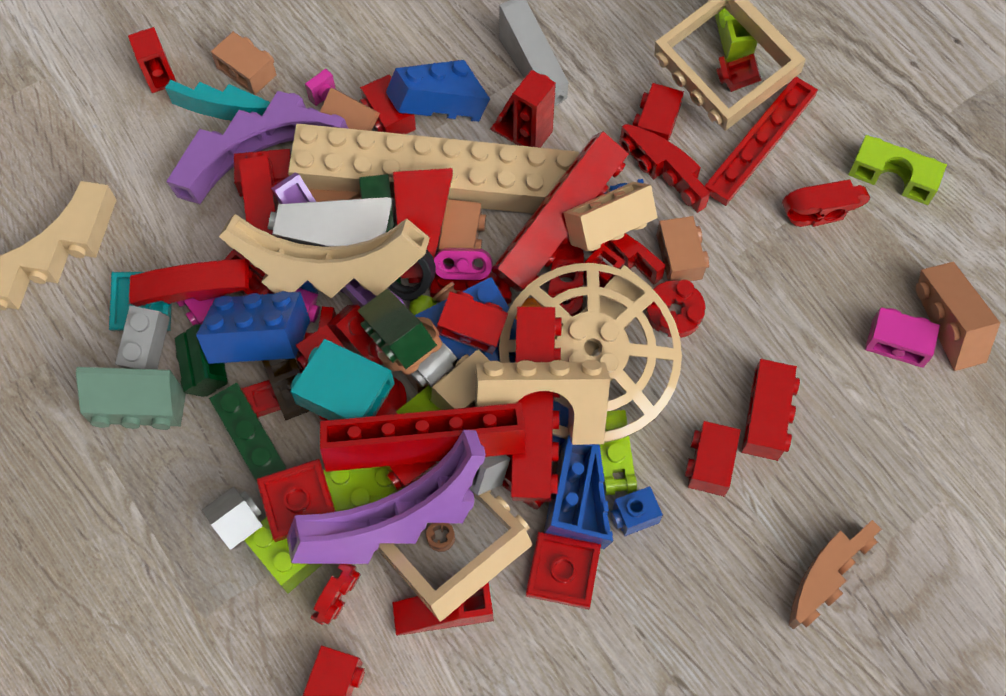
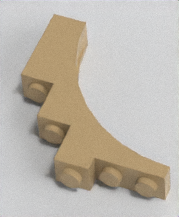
M80 181L72 200L53 223L24 245L0 255V310H6L7 308L19 310L30 280L38 284H45L46 282L58 284L69 254L76 258H84L85 256L97 257L117 200L108 185Z
M236 214L227 221L219 235L230 248L238 251L255 267L265 272L262 283L271 292H295L308 280L318 291L323 292L329 298H333L353 278L364 289L378 296L425 255L430 237L406 218L390 231L368 241L348 246L321 247L304 245L277 238L254 227Z

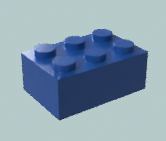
M281 291L274 294L259 295L253 293L247 296H221L214 299L196 336L208 364L296 358L298 353L296 344L303 340L310 323V318L301 292Z

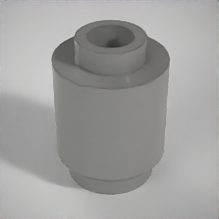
M442 342L441 348L431 353L428 358L420 363L419 368L410 375L420 386L423 387L427 384L432 387L453 367L452 363L457 358Z

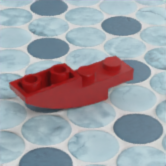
M629 124L622 126L620 145L627 153L633 156L644 173H648L653 180L663 175L666 183L671 187L673 186L681 194L684 203L691 206L697 213L706 208L710 192L698 180L701 167L689 155L655 133Z

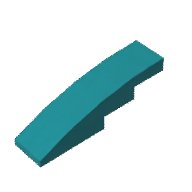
M170 80L165 87L172 104L195 113L232 121L238 110L249 113L256 112L263 116L270 104L269 101L230 84L227 85L223 92L202 82H199L194 90L173 80Z

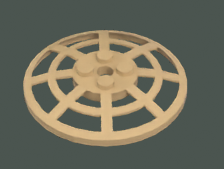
M578 263L558 267L541 275L527 285L516 297L507 312L508 316L499 341V362L510 363L509 353L516 352V340H509L511 328L517 314V307H521L524 301L531 296L543 307H555L556 317H562L561 336H557L555 339V348H561V360L566 362H584L586 360L605 362L610 382L615 380L626 392L624 395L608 401L607 412L616 410L633 400L644 414L638 420L622 428L605 431L604 443L625 438L641 430L654 420L667 405L675 391L682 360L681 341L675 320L659 295L644 281L629 272L610 265L596 263ZM575 271H586V287L569 289L554 298L550 297L540 288L547 281L560 275ZM599 271L622 277L637 285L645 293L633 303L629 298L616 291L599 287ZM587 295V312H582L572 317L560 306L561 303L571 298ZM600 296L612 299L627 309L616 319L601 313ZM653 302L660 308L668 323L673 348L656 346L653 329L642 312ZM634 318L639 321L644 331L647 345L629 342L624 327ZM589 341L596 342L600 346V354L597 356L588 355L584 350V344ZM629 356L647 357L644 371L635 384L623 369L628 362ZM656 359L673 361L668 385L660 399L653 406L642 390L646 387L652 376ZM560 395V398H554L556 402L569 408L570 402L565 397ZM559 425V429H553L554 436L566 439L570 435L567 427Z

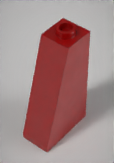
M251 153L246 155V159L239 160L246 221L272 235L273 230L268 229L271 211L277 212L279 204L278 199L271 190L275 186L272 162L268 155L263 156V153Z
M453 168L393 172L397 225L407 218L430 237L427 250L434 259L452 183ZM416 262L401 275V279L408 278V283H419L423 277L422 267Z

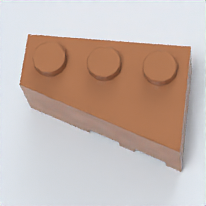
M954 261L922 269L916 284V293L930 321L940 325L938 338L953 370L958 371L987 363L1001 322Z

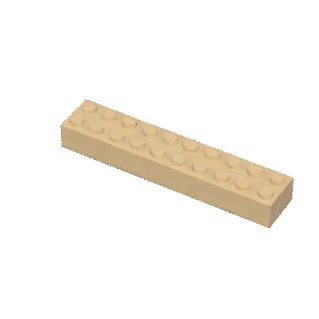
M296 123L288 173L289 176L295 172L298 173L308 189L360 192V194L359 177L388 174L391 198L395 200L393 172L453 168V178L448 199L481 203L482 209L533 214L577 158L579 152Z

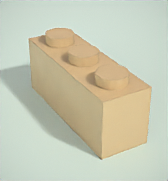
M631 182L563 212L571 245L582 248L584 251L597 250L601 247L602 243L621 239L624 237V233L630 230L642 229L647 226L648 222L658 218L651 185Z

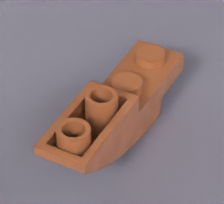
M873 520L851 540L842 531L838 532L812 561L799 584L791 607L789 626L793 630L801 623L808 627L821 615L816 610L821 604L825 602L830 606L843 594L839 588L847 580L842 575L856 563L852 557L859 550L866 554L878 543L874 536L882 529Z

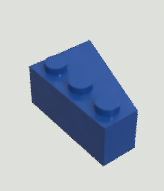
M465 60L395 68L386 90L388 97L399 113L432 116V113L447 114V118L456 119V116L459 115L470 117L471 121L476 122L480 121L490 101L489 96Z
M568 435L560 447L559 460L555 474H558V494H551V502H549L543 533L601 544V549H605L613 542V534L609 526L608 501L605 499L603 485L605 480L599 444L572 445L570 435Z

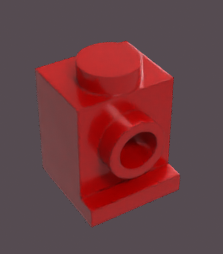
M603 243L584 262L607 265L603 261V258H605L613 267L621 269L625 264V260ZM584 271L583 275L587 279L586 271ZM599 271V287L604 288L615 275Z

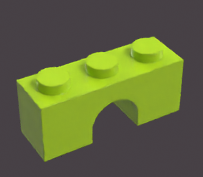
M725 8L715 15L727 62H732L755 53L758 42Z
M865 135L848 176L875 185L880 174L893 172L904 181V189L901 196L929 205L938 191L947 164L912 152L907 148L885 142L880 138Z

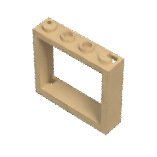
M709 0L655 41L654 56L659 60V65L662 68L666 67L672 73L675 83L680 87L684 86L690 93L692 101L697 106H702L708 112L711 122L715 121L724 131L728 130L799 75L806 60L749 0ZM724 8L782 67L730 108L718 98L673 49L676 44Z
M491 490L480 495L473 494L508 531L436 591L393 543L379 544L378 551L440 622L533 545L527 533L530 527L520 515L514 517L503 498L499 495L494 498L490 494Z

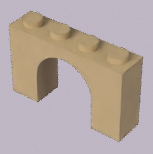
M523 360L518 363H501L499 361L476 363L474 407L517 403L524 396L538 391L555 392L570 402L568 430L572 445L604 444L610 376L606 363L596 360H586L584 362H566L562 360L532 362Z

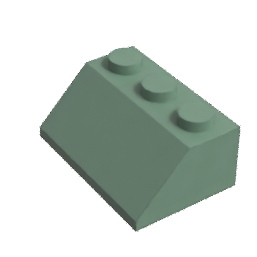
M76 368L80 413L92 426L106 428L110 424H119L125 428L137 429L140 425H149L160 430H168L170 426L181 427L186 394L171 370Z

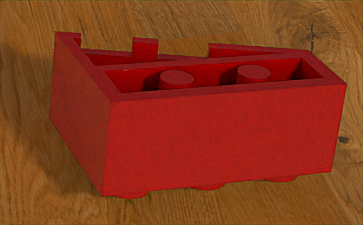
M531 70L512 93L490 130L518 146L541 148L553 132L556 82L552 81L547 75Z

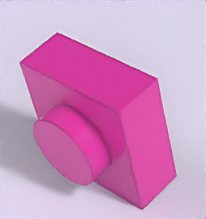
M326 68L305 83L308 98L315 106L325 101L330 88L336 89L333 75Z

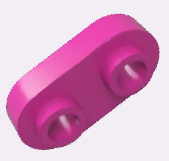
M444 248L434 258L435 272L443 279L482 280L490 274L493 266L492 257L483 249ZM451 258L454 261V265L447 266L444 263V259ZM481 259L483 266L476 267L473 264V260Z

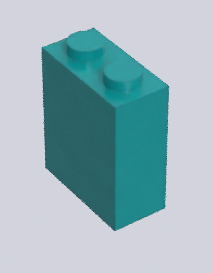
M324 339L319 347H315L311 351L308 364L302 374L298 373L293 379L290 392L297 405L328 420L360 418L377 414L395 382L390 369Z

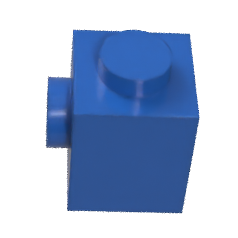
M650 486L615 499L612 507L613 510L610 511L616 529H622L624 537L659 524L663 516Z

